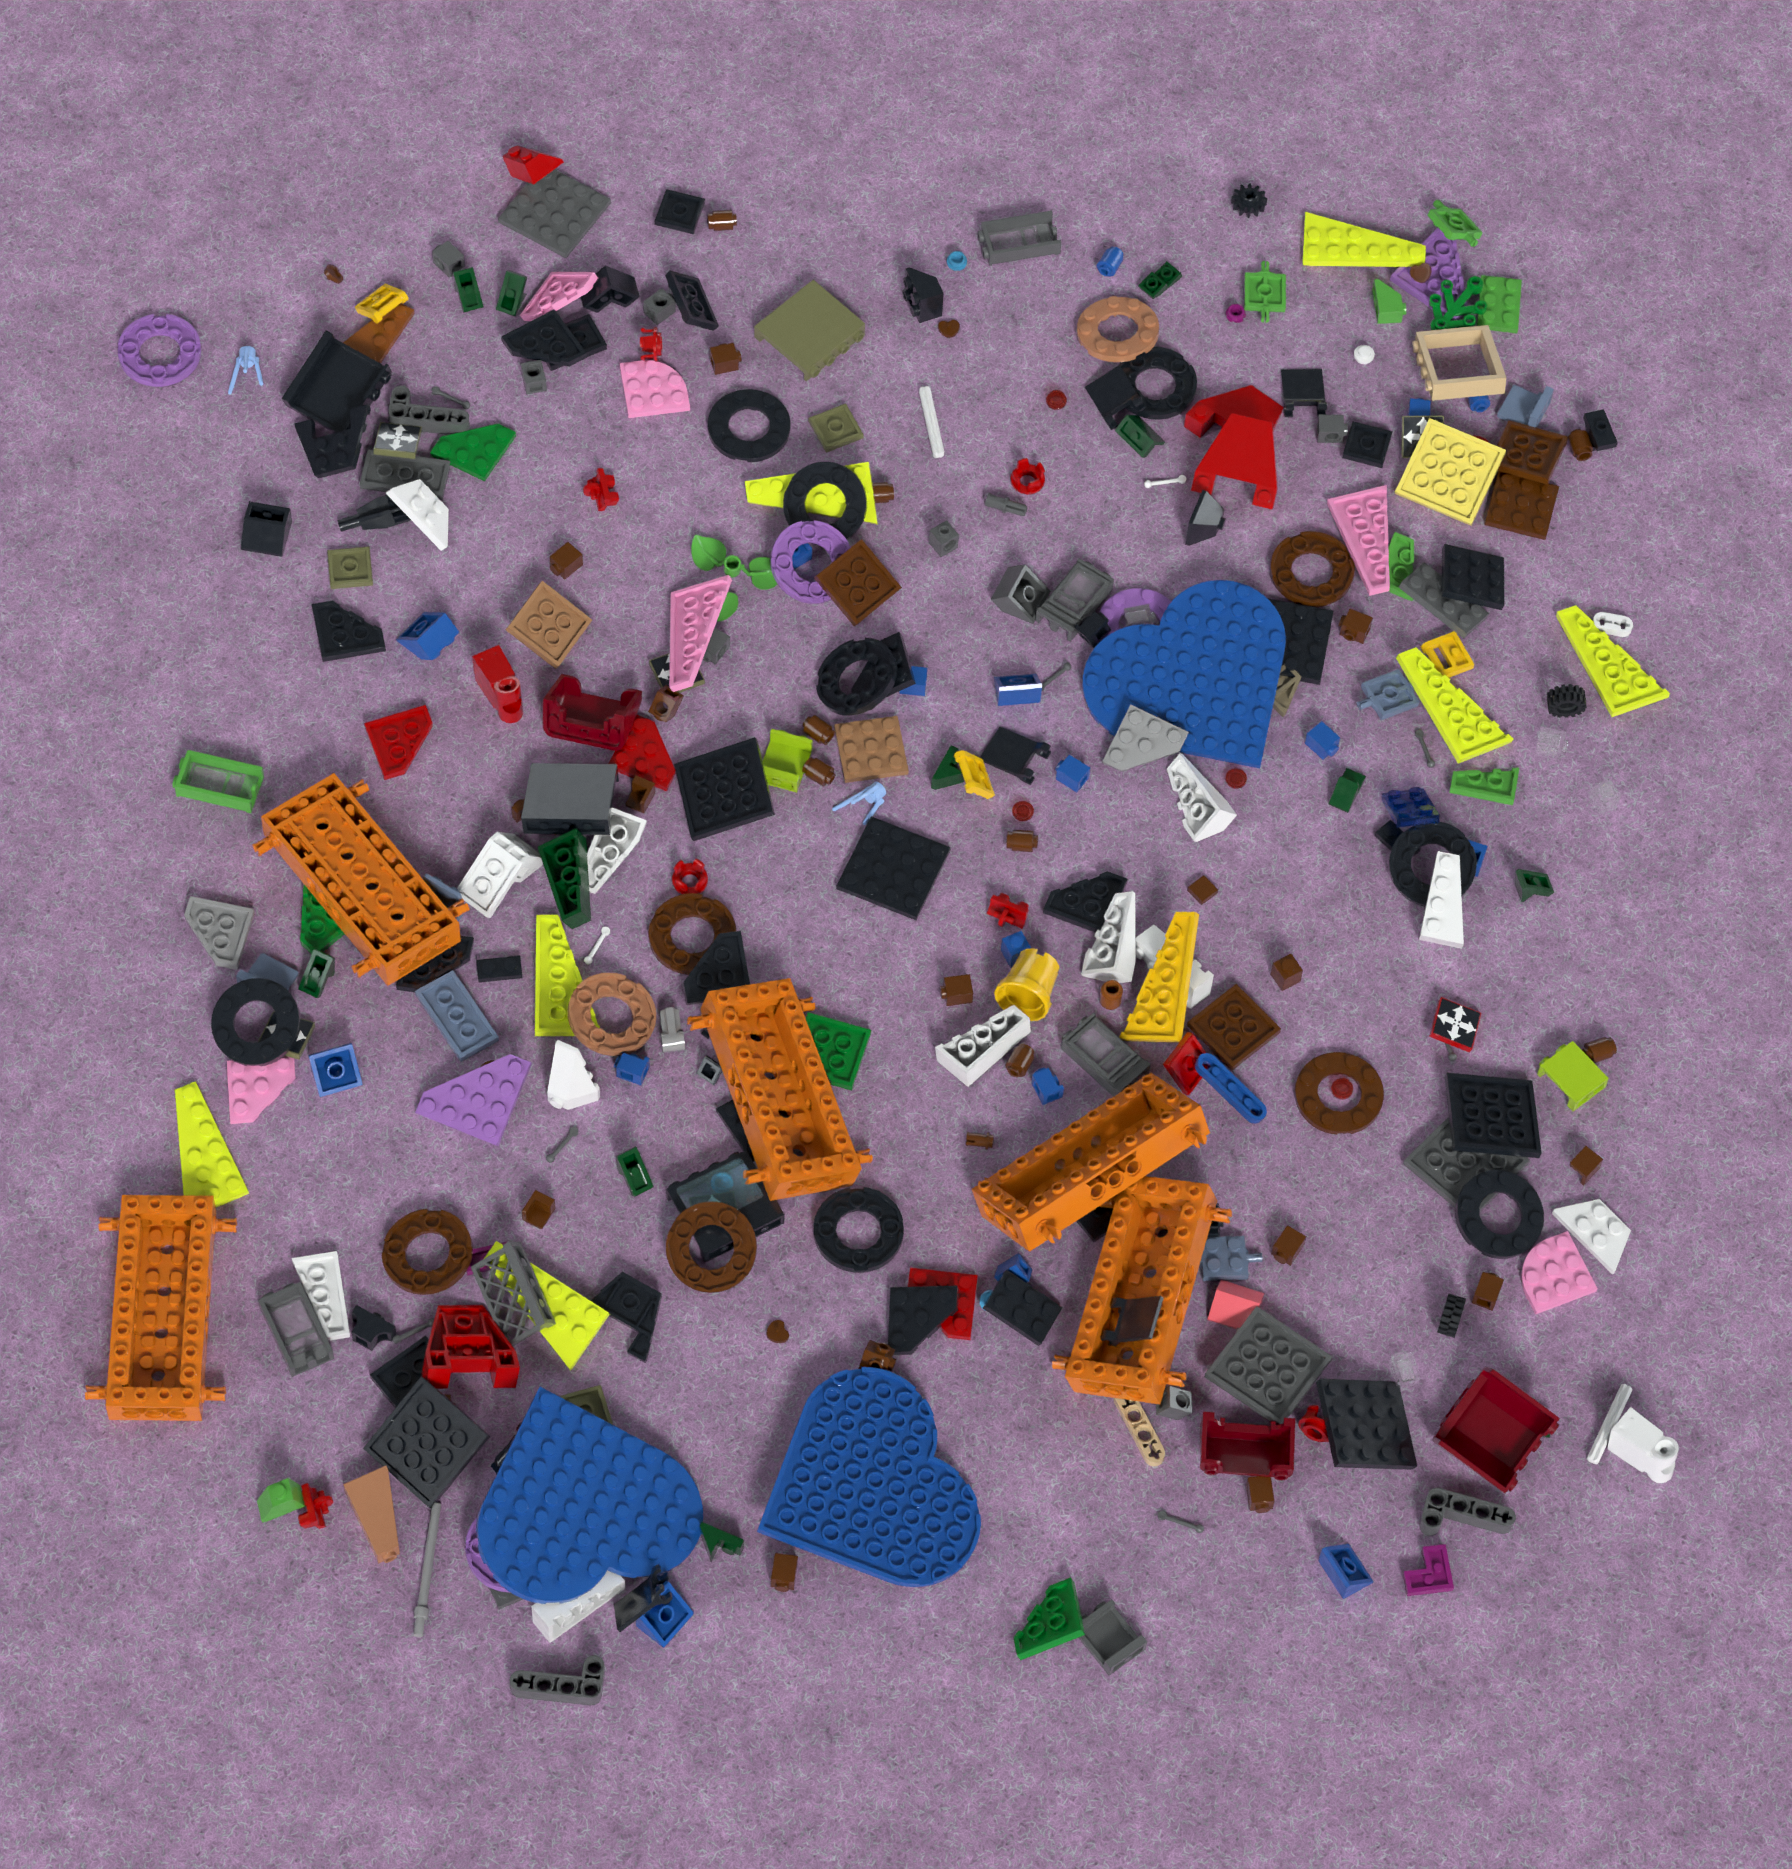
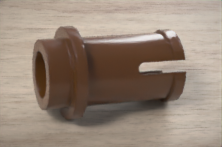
M967 1131L966 1146L985 1147V1150H988V1148H993L994 1135H990V1132L981 1134Z

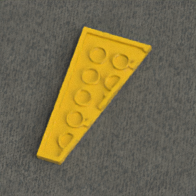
M1175 912L1165 934L1166 940L1162 949L1158 950L1155 956L1157 960L1153 968H1150L1136 998L1137 1004L1133 1013H1130L1126 1020L1128 1024L1124 1032H1121L1119 1036L1123 1041H1181L1199 920L1197 912Z

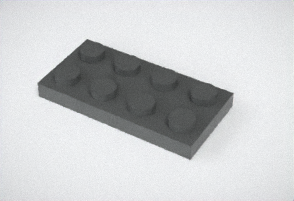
M368 449L360 480V489L387 492L394 487L420 479L440 500H443L451 463L447 460L416 456L415 459L375 455L374 450Z
M1425 562L1399 585L1402 591L1463 639L1484 622L1489 615L1480 605L1442 597V576Z

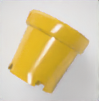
M1034 948L1021 951L1008 975L1001 979L994 991L995 1000L1000 1008L1005 1010L1015 1005L1030 1018V1021L1041 1020L1047 1015L1052 1005L1050 996L1060 969L1056 959L1046 952L1043 956L1036 954L1038 949Z

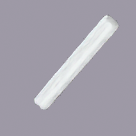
M929 386L920 387L919 394L933 457L941 458L944 456V448L931 389Z
M1621 1384L1588 1454L1587 1460L1593 1464L1599 1463L1608 1444L1611 1429L1618 1422L1632 1392L1630 1386Z

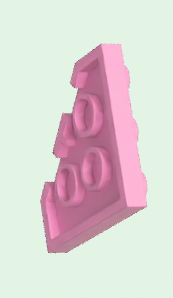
M551 272L520 314L523 321H532L552 310H559L588 293L597 281V275L594 272Z
M284 1056L266 1066H244L232 1060L227 1061L230 1124L254 1122L259 1117V1114L280 1095V1092L296 1079L294 1058Z

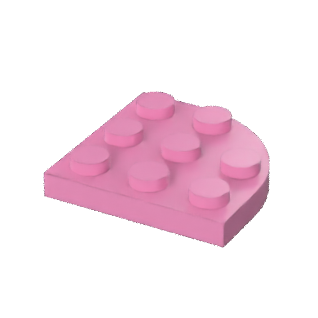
M653 360L620 363L628 418L690 411L686 384L680 374L673 368Z
M1568 1231L1538 1243L1531 1249L1524 1261L1521 1272L1522 1287L1535 1315L1594 1293L1598 1289Z

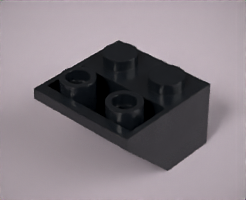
M910 267L906 268L902 294L904 300L910 303L912 316L917 317L919 323L941 317L944 293L937 278Z
M249 501L243 523L241 550L282 557L292 525L291 509Z

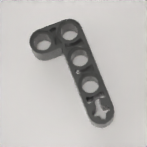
M397 386L392 390L389 404L390 423L422 427V432L447 435L470 430L469 414L465 410L411 404L409 388Z
M1433 1488L1427 1495L1419 1528L1427 1536L1436 1535L1440 1530L1443 1518L1499 1534H1506L1511 1531L1516 1515L1511 1508L1442 1488ZM1431 1499H1438L1441 1504L1436 1505ZM1460 1505L1463 1507L1464 1510L1458 1511L1454 1508V1506ZM1482 1511L1486 1514V1517H1480L1476 1512ZM1502 1518L1506 1519V1523L1502 1522ZM1426 1520H1433L1436 1525H1429L1426 1523Z
M592 1655L587 1657L583 1664L582 1677L518 1670L510 1676V1691L517 1698L596 1705L602 1698L605 1664L599 1656ZM592 1666L600 1668L596 1673H592L588 1669ZM519 1681L524 1682L522 1687H517ZM531 1682H533L534 1689H530ZM544 1683L550 1685L547 1690H540L538 1688L539 1685ZM571 1686L574 1690L570 1693H565L562 1691V1688ZM590 1688L597 1690V1693L594 1695H587L585 1692Z

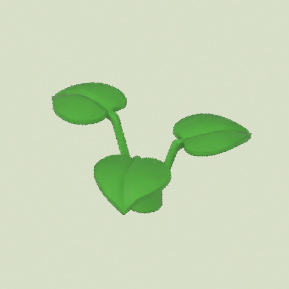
M699 535L694 536L691 546L692 559L701 570L710 571L715 565L717 567L724 565L725 575L733 578L738 576L742 570L747 576H752L751 581L756 588L768 590L778 585L771 571L770 558L758 557L753 559L749 563V572L745 565L741 564V560L737 556L730 555L726 558V548L719 540ZM727 593L717 622L728 619L736 612L738 608V597L736 594Z

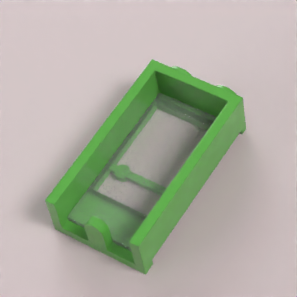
M187 750L185 757H182L180 760L179 775H175L172 787L175 788L177 797H186L252 813L264 779L263 767Z

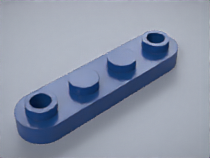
M1203 1053L1195 1061L1197 1073L1248 1122L1256 1124L1265 1118L1267 1114L1266 1106L1214 1055Z

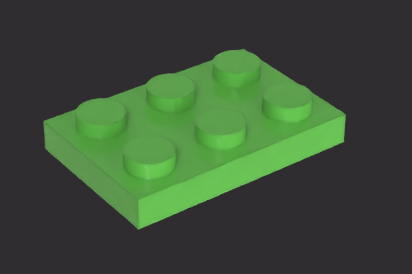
M1481 275L1483 289L1479 293V300L1487 303V310L1482 315L1478 314L1477 326L1488 325L1491 331L1518 333L1522 280Z

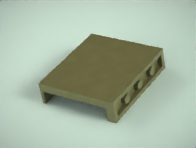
M815 280L809 282L754 326V337L759 342L765 339L804 373L805 381H808L811 377H817L822 368L826 365L830 366L837 356L845 354L852 344L860 342L865 336V323Z

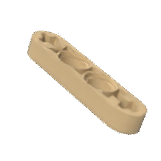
M1113 1398L1145 1462L1150 1466L1162 1464L1165 1450L1140 1402L1127 1400L1129 1406L1126 1407L1124 1399ZM1131 1411H1136L1140 1414V1419L1131 1421L1127 1415ZM1140 1431H1147L1151 1437L1144 1441L1139 1439L1137 1434ZM1152 1444V1449L1155 1453H1160L1158 1459L1149 1457L1151 1454L1149 1445Z

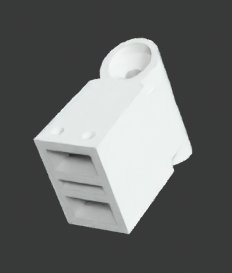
M1630 1407L1611 1429L1607 1449L1639 1471H1645L1654 1482L1665 1483L1673 1475L1679 1446L1673 1438L1665 1437L1660 1429Z

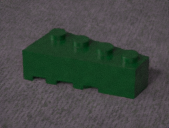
M574 829L538 846L561 920L571 929L591 921L586 837L577 829Z

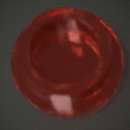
M1053 390L1046 397V404L1054 410L1064 408L1067 403L1065 394L1060 390Z
M1231 769L1227 772L1225 781L1229 787L1239 789L1245 786L1247 775L1241 769Z
M1019 801L1014 804L1012 814L1019 821H1028L1033 817L1034 808L1029 802Z
M1339 1078L1332 1083L1331 1092L1337 1099L1345 1100L1351 1097L1353 1085L1348 1079Z

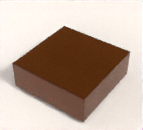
M1204 875L1187 888V891L1201 905L1218 893V889Z

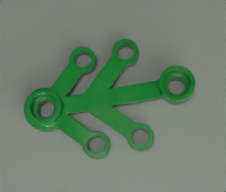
M1478 276L1469 278L1466 289L1455 302L1452 294V281H1442L1440 290L1444 294L1447 312L1444 316L1442 315L1440 308L1442 298L1439 294H1432L1429 298V305L1432 307L1434 319L1431 321L1430 329L1441 330L1475 326L1476 318L1471 314L1477 313L1482 315L1486 313L1487 303L1479 300L1475 305H1463L1471 295H1477L1482 292V279ZM1466 315L1463 320L1451 321L1454 316Z

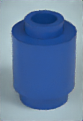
M1112 246L1105 250L1097 263V269L1100 274L1109 277L1115 275L1123 262L1124 254L1121 249Z
M1488 395L1467 397L1472 411L1484 412L1490 406Z

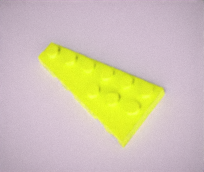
M1305 212L1303 265L1412 267L1425 263V245Z
M869 462L845 465L846 468L856 474L865 488L867 513L864 522L878 525ZM796 473L745 481L748 503L783 508L784 493ZM828 483L819 484L812 488L807 495L805 502L806 512L841 518L846 507L845 496L835 485Z
M1575 605L1557 611L1556 617L1611 717L1669 698L1670 693L1665 688L1662 689L1651 675L1648 676L1626 651L1609 639V636L1604 631L1601 632L1579 607Z
M1416 647L1397 655L1398 663L1458 764L1513 741L1509 734L1506 735L1499 729V724L1491 721L1483 714L1484 710L1460 688L1457 689L1453 686L1446 675L1443 676L1434 668V664Z
M536 915L535 1036H575L569 1025L567 1009L573 992L583 980L576 966L559 915ZM591 1007V1019L594 1022L595 1026L600 1028V1026L597 1023L594 1010Z
M196 1081L176 1089L175 1099L183 1194L185 1196H214L216 1208L249 1194Z
M496 1241L485 1258L502 1249V1244ZM506 1254L500 1257L498 1266L506 1269L508 1259ZM530 1263L556 1322L555 1325L544 1328L539 1332L571 1371L609 1317V1313ZM496 1269L495 1276L502 1283L505 1272ZM510 1274L506 1286L515 1289L517 1280L514 1275ZM518 1295L517 1303L522 1309H524L526 1301L524 1296ZM527 1315L528 1318L532 1321V1323L536 1326L533 1317Z

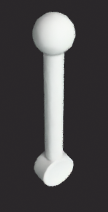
M1180 475L1175 479L1152 482L1146 480L1144 486L1150 488L1153 485L1176 482L1183 484L1186 482V477Z
M609 927L602 928L600 938L589 956L584 958L585 964L589 965L592 963V958L603 939L610 934Z

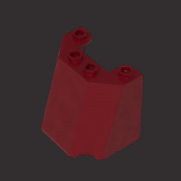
M1485 1366L1477 1378L1467 1385L1439 1425L1441 1427L1434 1435L1432 1441L1506 1494L1508 1490L1511 1492L1518 1483L1516 1479L1518 1475L1516 1473L1517 1470L1521 1471L1528 1462L1527 1456L1531 1451L1535 1452L1542 1443L1540 1440L1542 1436L1554 1434L1559 1427L1557 1422L1560 1418L1497 1371Z

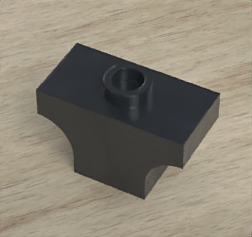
M1604 409L1584 413L1585 431L1588 433L1593 451L1617 447V439Z
M358 1305L353 1309L352 1318L356 1326L351 1333L354 1342L373 1351L379 1342L393 1341L392 1339L397 1335L396 1327L385 1321L383 1316L376 1312L372 1314Z

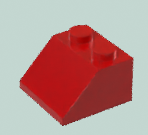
M518 145L510 148L502 156L512 177L533 185L564 163L561 158Z

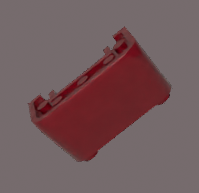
M561 674L543 698V730L548 736L613 751L621 750L628 739L641 705L642 691L628 688L622 692L620 701L581 693V683L576 677Z
M1203 1411L1200 1423V1469L1205 1474L1216 1475L1222 1473L1274 1477L1276 1480H1287L1288 1477L1293 1475L1296 1418L1284 1417L1283 1423L1280 1425H1276L1275 1421H1271L1270 1426L1226 1423L1225 1418L1222 1417L1218 1421L1214 1417L1215 1412Z

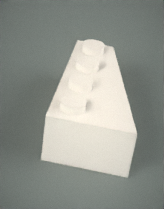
M1438 851L1419 940L1462 949L1464 939L1460 856Z
M1152 925L1135 938V956L1140 960L1143 959L1147 963L1149 970L1153 968L1157 960L1155 956L1158 950L1162 949L1166 940L1165 933L1155 925ZM1196 959L1192 963L1187 999L1189 1009L1210 995L1214 977L1209 970L1206 973L1200 969L1202 966Z
M1013 1005L990 1017L986 1023L982 1025L977 1024L971 1028V1031L961 1036L959 1034L953 1037L952 1041L945 1045L940 1044L936 1046L937 1061L969 1087L1031 1032L1030 1018Z
M607 1570L599 1583L591 1591L578 1597V1599L562 1604L559 1602L535 1603L531 1606L533 1623L548 1642L551 1643L625 1589V1580L621 1575Z

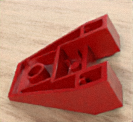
M1249 385L1199 400L1186 413L1184 427L1201 438L1215 423L1223 427L1231 413L1272 422L1274 432L1284 407L1254 386Z
M1231 413L1195 470L1191 491L1201 493L1202 490H1205L1210 495H1213L1216 478L1219 475L1257 484L1252 505L1273 509L1278 492L1273 423Z
M438 1305L425 1352L422 1377H425L437 1389H448L451 1373L490 1372L493 1388H516L520 1370L517 1353L483 1305Z

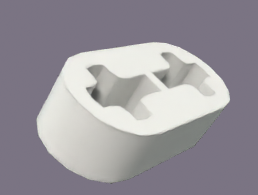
M1599 612L1593 618V624L1601 632L1604 631L1609 635L1626 637L1633 628L1632 620L1626 616ZM1600 620H1604L1605 624L1600 625ZM1625 624V629H1621L1620 625Z

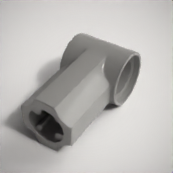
M673 1007L665 1008L660 1011L662 1051L685 1050L684 1032L681 1030L679 1009Z

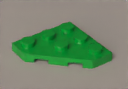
M494 424L442 436L430 454L436 459L450 461L451 466L486 481L515 439L516 432L503 425Z
M304 885L300 942L312 955L314 949L324 952L345 934Z
M808 1012L806 1021L830 1085L852 1091L871 1036V1030Z
M1071 1577L1048 1587L1045 1592L1046 1597L1040 1605L1036 1604L1027 1617L1028 1623L1022 1631L1018 1630L1014 1636L1016 1654L1020 1661L1085 1635L1076 1587Z

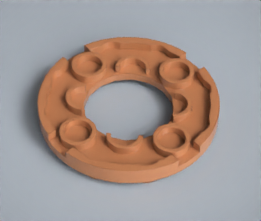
M1111 296L1091 304L1082 312L1077 323V337L1080 345H1083L1091 356L1108 362H1127L1136 359V356L1143 352L1148 353L1155 346L1159 337V321L1155 312L1138 299ZM1112 315L1114 317L1125 315L1134 320L1135 324L1138 325V330L1130 339L1111 341L1100 335L1098 326L1101 321L1109 319Z
M599 973L583 980L573 992L567 1009L569 1025L576 1038L592 1051L608 1056H622L623 1053L630 1054L637 1051L649 1040L656 1024V1008L650 994L640 983L636 984L627 979L625 975L618 973ZM603 997L621 999L632 1011L633 1021L631 1026L619 1034H609L603 1029L596 1027L590 1014L594 1002Z

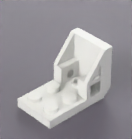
M496 832L489 838L457 889L460 891L464 901L487 918H491L514 882H522L543 865L540 853L515 834Z

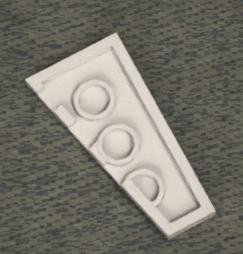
M337 1251L292 1258L293 1265L328 1341L349 1338L350 1332Z

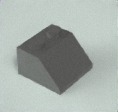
M1026 564L1007 568L991 600L1002 612L1034 624L1037 609L1043 605L1051 591Z

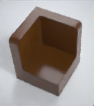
M635 775L632 781V792L625 806L645 814L655 795V783Z
M1585 1146L1570 1162V1167L1583 1176L1580 1182L1583 1186L1600 1169L1603 1158Z
M535 1190L522 1210V1220L539 1229H543L556 1209L555 1199Z

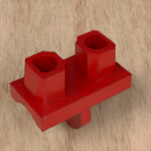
M597 468V475L587 480V485L583 487V493L591 497L592 500L596 499L598 511H605L607 506H615L618 503L619 495L618 492L608 490L613 489L615 485L614 475L605 474L603 468Z
M1001 892L998 896L993 894L987 914L999 919L998 926L1003 927L1007 922L1023 929L1029 912V905L1022 901L1014 904L1010 902L1008 895Z
M305 1483L301 1487L307 1512L298 1515L299 1524L303 1528L313 1526L318 1529L325 1528L326 1524L323 1514L329 1513L328 1507L333 1504L332 1496H325L323 1490L317 1492L316 1488H311L309 1483Z

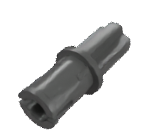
M989 493L986 498L985 506L1001 510L1002 513L1009 512L1019 516L1026 515L1027 506L1011 501L1009 497L1003 498Z

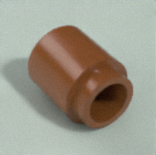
M1109 980L1102 985L1099 1000L1105 1009L1114 1010L1120 1006L1123 988L1119 982Z

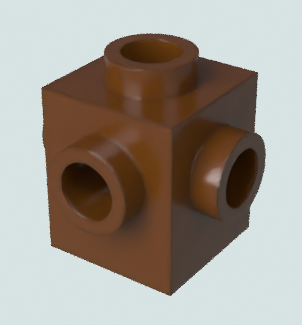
M870 1340L864 1350L858 1369L873 1367L892 1372L897 1360L893 1358L896 1349L891 1348L885 1343H877Z

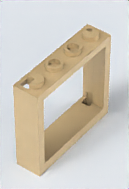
M1488 325L1416 332L1415 341H1412L1413 353L1417 354L1416 361L1417 365L1421 366V378L1425 379V389L1429 391L1432 401L1505 394L1506 375ZM1480 344L1490 375L1438 380L1428 349Z

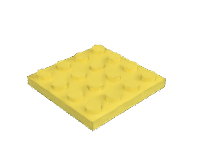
M1429 418L1395 490V494L1472 526L1506 450Z

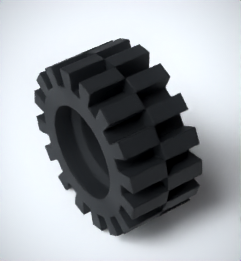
M1563 684L1560 688L1556 686L1554 689H1550L1547 692L1549 714H1552L1554 717L1557 715V718L1565 716V718H1568V716L1576 717L1575 714H1582L1581 712H1584L1585 708H1587L1585 690L1582 687L1579 688V685L1573 687L1572 684L1568 686Z
M1448 1293L1437 1333L1455 1338L1466 1298Z

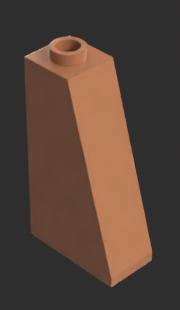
M384 1466L343 1484L347 1499L378 1564L383 1561L384 1563L391 1562L400 1554L389 1472L387 1466Z

